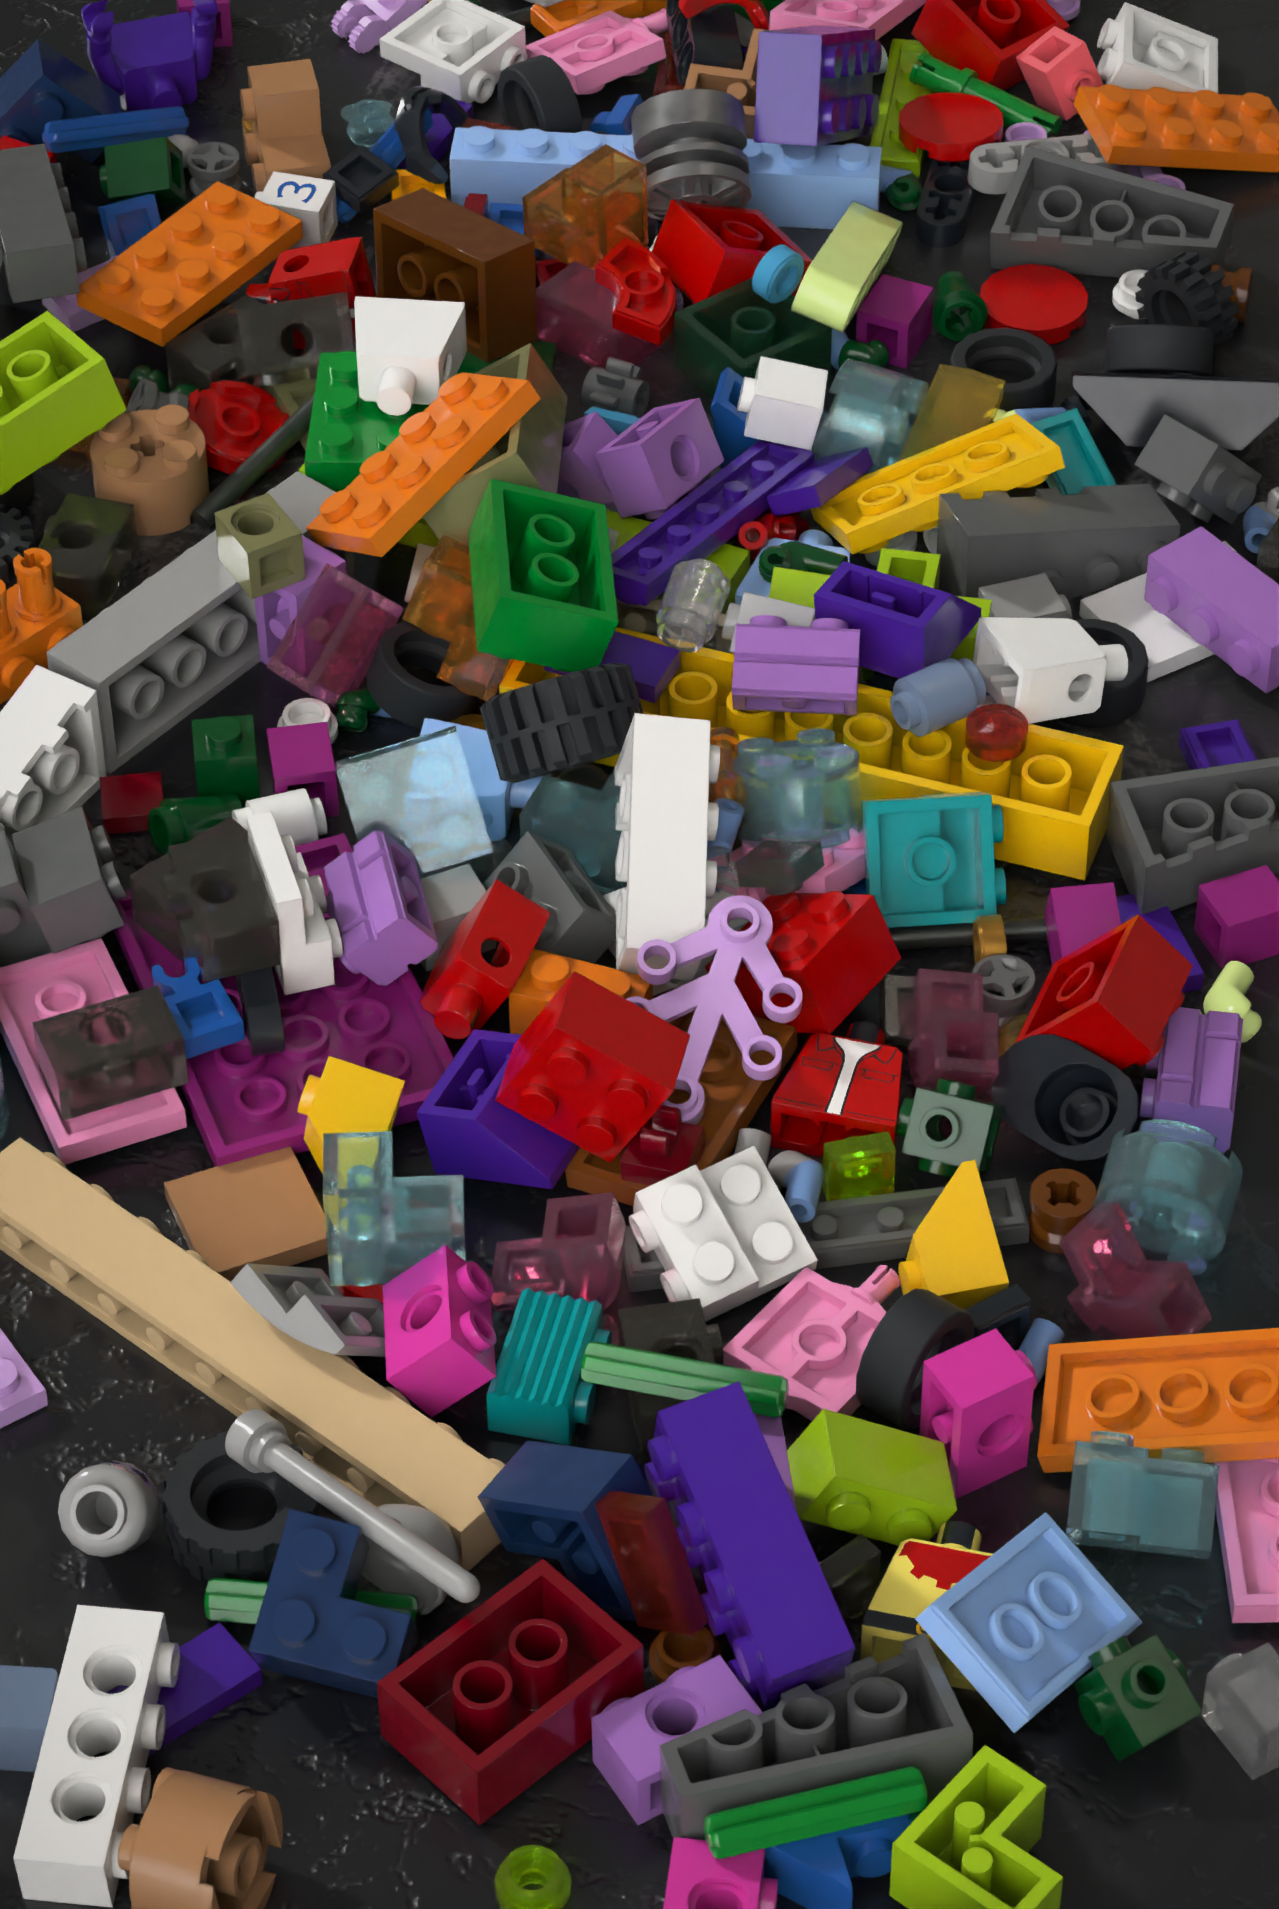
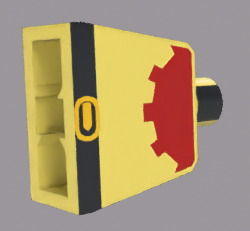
M949 1521L941 1525L936 1543L913 1538L900 1543L864 1615L860 1660L872 1656L877 1663L883 1662L902 1653V1642L925 1633L950 1686L977 1691L915 1620L930 1604L993 1555L992 1553L979 1551L981 1534L974 1526L962 1521Z

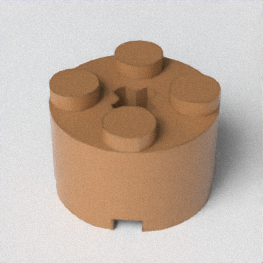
M169 404L160 407L158 410L148 409L122 413L108 422L103 429L97 431L91 440L90 457L97 511L101 518L110 525L111 518L126 524L127 533L140 536H157L182 530L191 524L192 511L210 495L205 437L199 426L189 419L187 409L182 406Z
M169 1767L163 1769L156 1779L152 1798L144 1812L140 1825L131 1824L125 1830L118 1848V1865L120 1869L129 1871L131 1909H264L276 1877L275 1873L264 1871L268 1846L281 1849L283 1837L282 1814L275 1796L258 1791L252 1787L188 1771H180Z

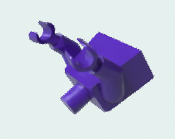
M108 0L90 3L82 8L81 16L86 29V49L89 61L97 79L119 93L121 107L125 112L173 106L182 108V105L194 103L198 99L196 83L203 81L211 72L216 35V15H218L217 0H193L195 7L191 11V23L190 15L187 11L113 24V11L105 13Z

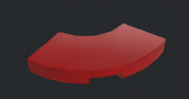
M624 237L595 265V282L611 290L619 301L612 312L614 329L660 346L670 334L675 323L677 313L676 289L668 276V268L664 262L646 247Z

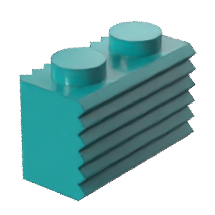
M529 1287L522 1290L496 1365V1377L491 1380L486 1395L489 1431L571 1445L576 1424H588L590 1422L596 1396V1384L587 1383L581 1379V1360L587 1344L592 1341L612 1344L613 1341L612 1331L603 1329L602 1304L596 1299L588 1302L583 1297L575 1300L570 1295L562 1298L556 1292L548 1295L543 1290L535 1293Z

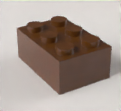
M424 188L373 208L377 298L465 302L467 352L488 363L537 341L535 240Z

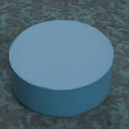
M784 244L770 249L755 269L752 278L753 291L773 304L785 300L796 289L804 271L803 257Z

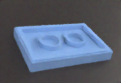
M1046 1512L915 1618L1013 1733L1017 1732L1092 1667L1088 1659L1090 1655L1125 1635L1128 1636L1142 1623L1140 1618Z

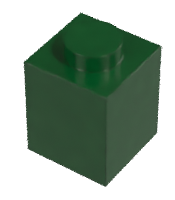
M167 137L104 146L106 165L100 167V183L104 195L113 203L146 194H153L155 196L157 208L186 203L182 151Z
M253 715L220 716L191 720L198 797L221 796L234 793L239 798L243 808H245L246 801L260 798Z

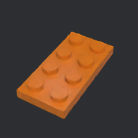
M1112 84L1102 85L1101 87L1079 86L1073 104L1107 164L1279 173V112L1269 97L1253 92L1245 93L1244 95L1218 94L1210 90H1199L1196 93L1176 92L1161 87H1152L1149 90L1123 89Z
M217 181L79 285L80 293L76 294L77 306L163 347L277 259L279 254L299 242L303 238L302 220Z
M464 372L449 378L439 388V396L423 412L411 416L401 425L399 429L400 435L384 451L377 452L365 460L359 469L360 474L344 490L334 493L322 503L320 514L306 527L314 541L322 547L383 557L541 399L530 381Z
M1279 1328L1049 1344L1037 1454L1043 1472L1055 1473L1279 1458Z

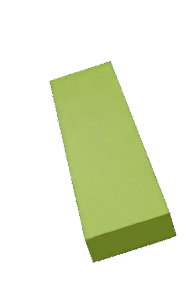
M895 38L892 39L879 101L878 120L876 126H874L870 147H882L881 165L911 170L916 178H920L925 150L917 147L916 154L909 151L899 140V112L906 103L920 96L934 94V92L918 84L915 85L909 80L914 63L922 66V63L917 60L922 52L925 51L932 57L934 56L918 40Z

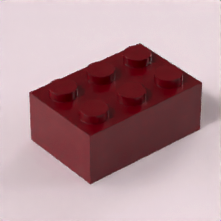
M541 1559L377 1682L381 1736L480 1826L592 1739V1717L602 1713L608 1705L624 1697L633 1698L644 1692V1651L641 1642L547 1561Z

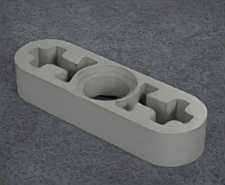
M1091 134L980 145L974 148L970 154L967 179L969 184L979 192L994 195L1006 194L1026 146L1117 171L1118 165L1106 163Z

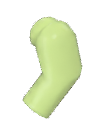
M1230 961L1225 965L1205 996L1203 1003L1204 1013L1207 1014L1210 1010L1239 1014L1241 1019H1243L1241 1043H1245L1262 1026L1261 1016L1250 1009L1251 1002L1245 997V993L1254 980V975L1251 969L1244 963Z

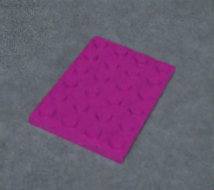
M345 834L295 846L296 853L301 852L309 877L319 875L324 887L325 896H329L324 867L345 851L353 852ZM250 858L127 890L128 896L118 900L125 925L114 929V933L214 1167L290 1146L294 1154L309 1151L304 1141L307 1115L298 1113L297 1109L308 1076L313 1075L321 1078L329 1056L404 1080L400 1106L392 1127L419 1120L416 1112L454 1057L442 1033L434 1025L433 1014L423 1009L419 1002L422 992L409 965H407L409 969L407 972L385 986L377 985L361 972L359 974L352 973L344 966L339 957L333 958L335 985L284 995L268 948L281 1011L285 1052L252 1057L244 1024V1040L184 1060L160 1018L159 998L154 992L152 966L160 964L167 976L173 978L185 975L183 956L188 954L194 955L201 964L203 984L219 979L244 1023L228 941L225 908L254 904ZM327 912L322 913L325 920L331 919Z

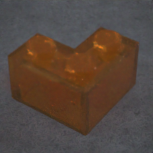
M606 144L522 197L524 236L535 240L536 249L545 252L594 280L595 265L624 237L648 249L646 165Z
M443 535L422 568L403 620L420 627L431 636L450 642L437 675L438 678L456 686L465 694L488 701L491 697L498 694L499 685L514 659H501L491 654L477 651L469 546Z

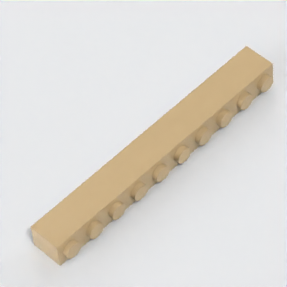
M21 1137L0 1152V1250L235 1416L239 1417L251 1409H261L285 1426L291 1444L294 1443L298 1446L305 1458L310 1459L312 1463L375 1507L383 1504H408L423 1507L437 1514L449 1524L460 1550L458 1565L465 1570L470 1571L501 1542L478 1499V1495L505 1466L503 1462L494 1458L487 1459L464 1443L458 1433L449 1425L442 1422L435 1423L413 1408L405 1396L392 1387L384 1388L362 1373L347 1355H335L318 1350L279 1330L261 1316L239 1294L229 1280L211 1269L200 1254L193 1250H183L163 1236L157 1226L149 1219L135 1217L115 1203L109 1193L97 1184L89 1185L71 1173L54 1154L50 1152L42 1153Z

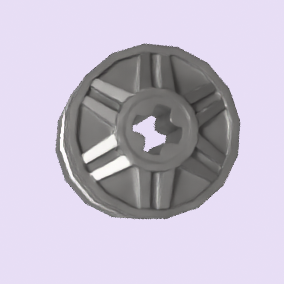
M692 88L669 91L651 97L635 108L631 115L633 149L636 158L640 160L635 168V174L639 185L637 187L638 204L643 213L651 218L663 221L672 199L707 203V205L718 207H746L752 198L748 175L750 172L747 155L743 153L747 146L745 112L740 100L731 94L721 91Z

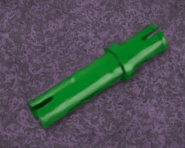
M925 51L917 58L922 63V66L914 63L909 80L915 85L918 84L934 93H965L979 96L994 103L1003 113V126L1007 128L1021 122L1035 123L1046 130L1047 138H1051V133L1057 136L1060 131L1062 117L1053 115L978 79L977 72L968 67L963 70L957 69L932 57Z

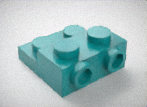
M969 792L862 801L866 895L874 896L888 928L973 923L977 916L997 915L996 906L1005 905V873L1002 867L995 868L994 843H999L1003 840V816L1001 806L992 805L991 794L986 792Z

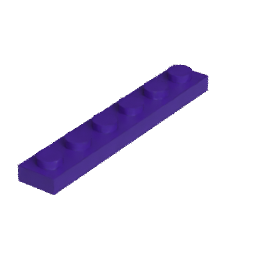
M759 440L611 554L616 598L623 603L631 605L641 604L646 606L736 535L743 524L755 520L769 509L770 506L766 496L811 464L815 459V453L797 447Z

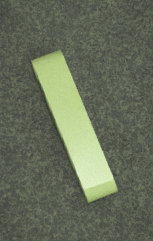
M853 201L809 265L796 293L791 311L843 333L884 269L896 244L903 222Z

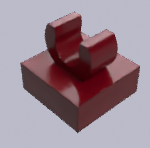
M661 1105L627 1144L620 1160L622 1180L653 1185L695 1164L697 1165L705 1147L704 1126L682 1123L681 1110L679 1108Z

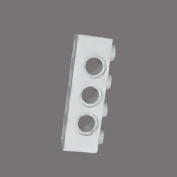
M77 1605L13 1858L23 1899L113 1908L119 1878L129 1879V1871L120 1869L118 1865V1848L125 1830L133 1822L134 1814H144L148 1806L151 1790L150 1769L145 1767L149 1749L159 1750L161 1748L166 1723L164 1705L157 1704L161 1687L173 1688L175 1686L180 1666V1647L178 1643L169 1642L164 1612ZM118 1685L129 1686V1688L119 1693H107ZM101 1752H111L105 1756L93 1757ZM96 1815L95 1818L88 1821H77L84 1816Z

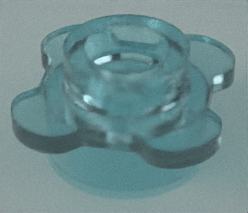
M366 99L357 102L355 105H347L341 110V118L349 124L347 126V134L351 141L365 147H373L396 120L391 118L390 115L392 112L391 104L382 100Z

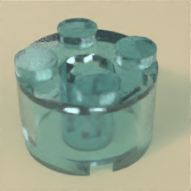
M848 358L840 367L829 390L830 393L836 394L830 412L822 411L814 443V461L819 457L867 447L873 462L871 470L864 474L867 475L915 454L921 429L912 425L915 414L918 415L924 405L928 392V382L870 363Z
M820 728L807 729L797 734V740L775 742L769 738L758 737L745 739L737 744L738 756L733 761L735 801L745 809L738 830L740 841L751 847L763 849L762 838L779 839L781 851H811L837 846L849 841V829L852 827L858 833L863 830L859 754L854 748L835 742L834 731Z
M1164 1119L1142 1121L1138 1132L1130 1133L1126 1136L1124 1128L1114 1136L1111 1142L1092 1208L1093 1222L1099 1233L1103 1236L1101 1241L1102 1249L1106 1254L1117 1260L1132 1261L1141 1256L1168 1262L1172 1269L1181 1274L1192 1276L1202 1274L1206 1271L1209 1261L1215 1258L1225 1245L1243 1177L1240 1160L1233 1151H1231L1230 1159H1228L1214 1148L1217 1137L1191 1124Z

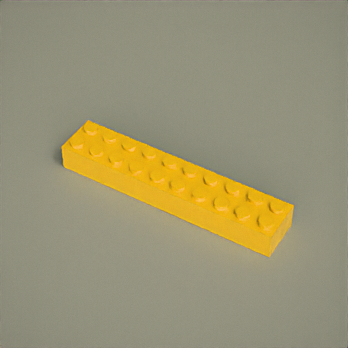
M616 627L615 631L680 650V667L656 703L640 699L644 714L711 721L710 745H719L720 766L716 783H709V790L848 824L857 818H860V821H862L863 800L986 792L991 794L992 805L1001 806L1003 816L1002 842L994 843V859L1085 881L1107 830L1111 782L1121 781L1123 745L1034 724L1015 725L1011 719L978 711L928 735L918 737L909 730L901 728L894 719L890 708V699L893 696V691L859 683L856 715L733 710L732 679L734 654ZM514 660L499 685L500 694L561 675L545 671L542 665ZM620 754L594 762L615 767Z

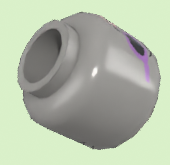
M113 1460L86 1467L71 1477L61 1493L58 1515L62 1531L72 1545L88 1555L106 1558L134 1550L148 1540L158 1524L161 1503L157 1487L146 1472L132 1463Z

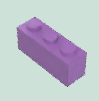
M1202 526L1149 554L1144 600L1154 610L1169 618L1191 635L1197 643L1204 645L1230 665L1237 674L1248 679L1263 692L1268 693L1279 687V584Z

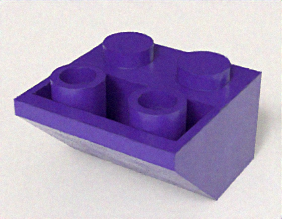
M845 561L839 565L814 594L815 620L835 618L846 621L849 624L848 629H860L859 666L899 679L949 658L978 623L979 618H981L980 607L951 593Z
M474 1029L416 1112L435 1174L553 1189L579 1149L578 1145L495 1101L513 1046L521 1035Z

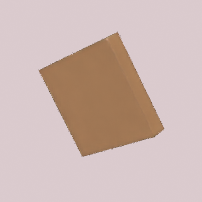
M291 1146L219 1167L216 1166L164 1183L165 1198L189 1249L200 1254L211 1269L230 1282L247 1263L291 1266L331 1252L335 1234Z

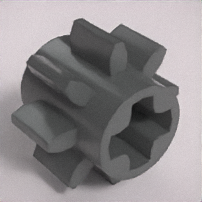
M608 357L606 369L594 366L586 375L581 392V403L587 408L594 406L641 418L648 405L650 385L648 381L639 379L642 371L641 367L634 366L633 363Z

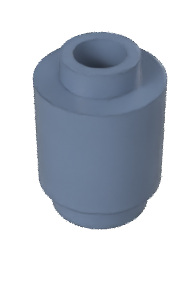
M946 658L898 679L894 684L893 696L890 699L891 712L901 728L909 730L918 737H923L974 714L977 705L982 704L986 699L985 682L977 666L968 658H961L959 660Z

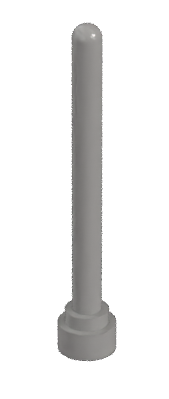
M251 1409L240 1415L231 1425L225 1440V1450L231 1459L252 1473H271L275 1471L348 1524L360 1526L365 1536L457 1601L469 1603L478 1597L480 1583L474 1575L292 1449L285 1426L261 1409Z

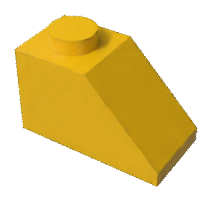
M329 1056L321 1078L313 1075L308 1076L297 1112L307 1115L304 1141L346 1219L350 1220L353 1216L363 1212L400 1106L405 1081Z
M975 1160L960 1164L913 1234L906 1261L899 1263V1279L903 1295L916 1288L925 1289L965 1310L1008 1288L1009 1279Z

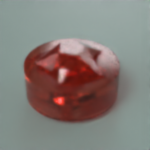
M987 704L976 708L967 717L965 743L968 750L978 758L991 762H1004L1018 757L1026 749L1028 721L1018 709L1004 704Z

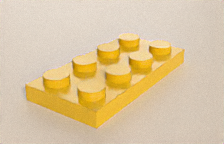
M1016 413L864 475L821 507L812 508L811 513L813 519L852 555L855 553H872L887 546L889 539L906 532H921L936 527L938 525L940 494L959 493L963 500L982 499L983 493L986 491H1009L1016 487L1030 488L1043 483L1048 478V474L1065 468L1060 446Z

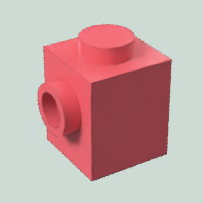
M1056 26L1015 57L1036 104L1062 117L1066 121L1075 114H1078L1073 103L1079 86L1101 87L1104 85L1085 41Z

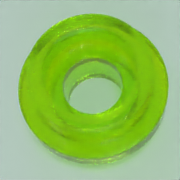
M540 1845L519 1847L506 1857L497 1870L495 1876L497 1900L503 1909H562L571 1893V1876L568 1867L555 1852L547 1847ZM532 1883L544 1886L537 1890L523 1889L525 1885Z

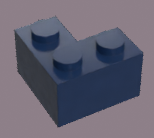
M37 39L0 78V138L5 135L31 145L44 144L42 142V132H44L45 124L49 121L122 113L120 95L117 91L40 39ZM104 147L72 152L91 164L104 151Z
M527 1440L478 1495V1499L506 1551L558 1559L569 1581L612 1618L640 1622L685 1568L673 1540L672 1526L660 1511L645 1481V1473L634 1460L632 1454Z
M292 1509L289 1510L249 1646L250 1654L261 1669L378 1698L377 1682L413 1656L419 1632L411 1615L354 1601L369 1550V1544L360 1526Z

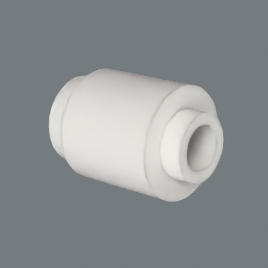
M305 788L248 800L245 803V808L232 810L235 837L243 859L250 857L246 816L272 811L280 836L290 834L294 846L319 840V835L327 834V822L320 798L310 799Z

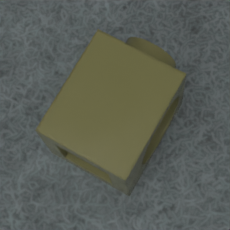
M269 493L214 512L219 560L251 600L305 580L302 532Z

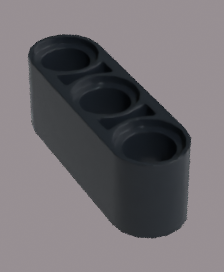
M667 0L666 16L679 85L685 86L691 63L742 70L743 55L734 5L732 3L714 5L708 8L707 11H703L688 19L679 8V0Z

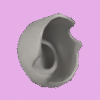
M383 1504L377 1507L458 1564L460 1554L458 1545L449 1524L437 1514L423 1507L408 1504ZM365 1536L369 1544L368 1554L362 1571V1576L382 1591L412 1593L417 1596L419 1601L418 1610L421 1615L429 1614L444 1602L447 1596L446 1592Z

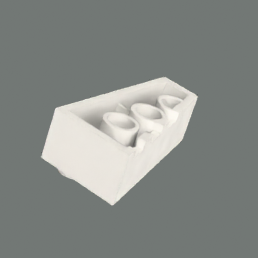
M39 665L34 667L0 712V830L4 829L14 850L12 834L82 806L100 788L99 777H107L96 690Z
M635 713L615 766V786H621L619 803L616 804L615 830H622L615 860L617 881L627 882V889L621 888L619 890L616 903V969L639 975L637 954L644 943L655 939L672 943L706 928L708 925V919H705L706 899H713L715 894L717 862L707 860V841L715 840L719 817L718 803L708 802L709 783H716L720 766L719 745H710L711 721L640 713ZM654 955L649 957L645 963L652 969H662L668 965L669 961L661 955ZM702 959L676 969L673 978L693 980Z

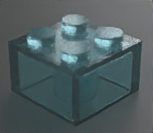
M456 726L336 762L335 769L358 842L375 830L384 831L414 855L419 875L493 853L490 836Z

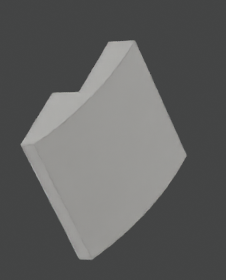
M247 1263L230 1282L261 1316L279 1330L304 1344L335 1355L386 1357L384 1309L378 1299L344 1297L322 1269Z

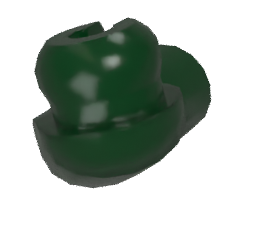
M790 541L779 546L774 545L766 548L759 557V572L762 578L769 583L772 581L774 567L832 575L843 561L848 562V557L798 541Z

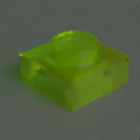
M889 1131L864 1136H852L843 1140L824 1143L823 1168L825 1175L822 1188L827 1201L894 1193L896 1150Z

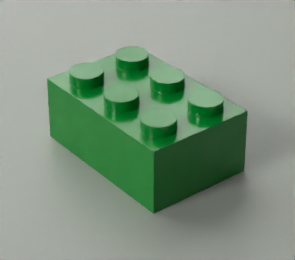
M320 352L304 460L305 475L335 492L344 490L360 474L359 469L364 461L373 454L384 451L400 435L399 429L401 425L411 416L423 412L429 405L411 404L409 411L405 414L398 416L386 414L378 407L377 402L364 401L359 397L356 352Z
M490 478L468 532L477 651L491 654L501 659H514L551 667L560 672H576L599 666L618 625L606 505Z

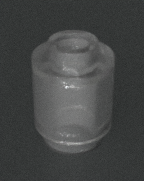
M693 559L680 562L673 568L656 614L657 634L669 647L683 652H695L700 650L705 642L713 638L731 588L728 578L715 563L705 559Z

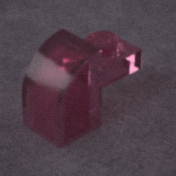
M919 968L913 978L914 1039L907 1048L909 1072L913 1085L916 1088L930 1087L935 1089L938 1078H945L977 1086L976 1094H984L999 1075L998 1013L983 1012V974Z
M614 1192L547 1199L542 1237L496 1243L491 1277L493 1287L491 1299L496 1311L516 1309L522 1290L528 1287L535 1293L543 1290L548 1295L556 1292L562 1298L570 1295L575 1300L583 1297L586 1301L591 1302L596 1299L602 1304V1311L611 1305L619 1291L626 1237L625 1221Z
M1099 1203L1059 1241L1079 1283V1286L1067 1298L1082 1321L1102 1338L1116 1340L1198 1334L1212 1320V1316L1186 1262L1146 1260L1119 1203Z

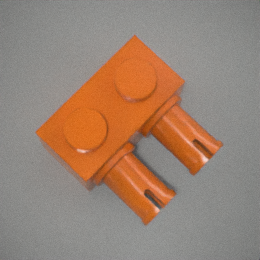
M41 548L27 549L23 551L24 557L18 554L13 559L17 584L6 590L5 583L0 579V704L15 694L36 665L49 670L47 651L83 626L81 606L54 587L52 558L46 550Z

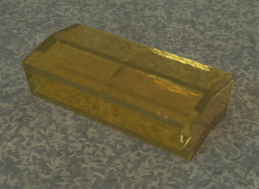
M940 364L898 461L992 424L1004 397L1006 381L973 369Z

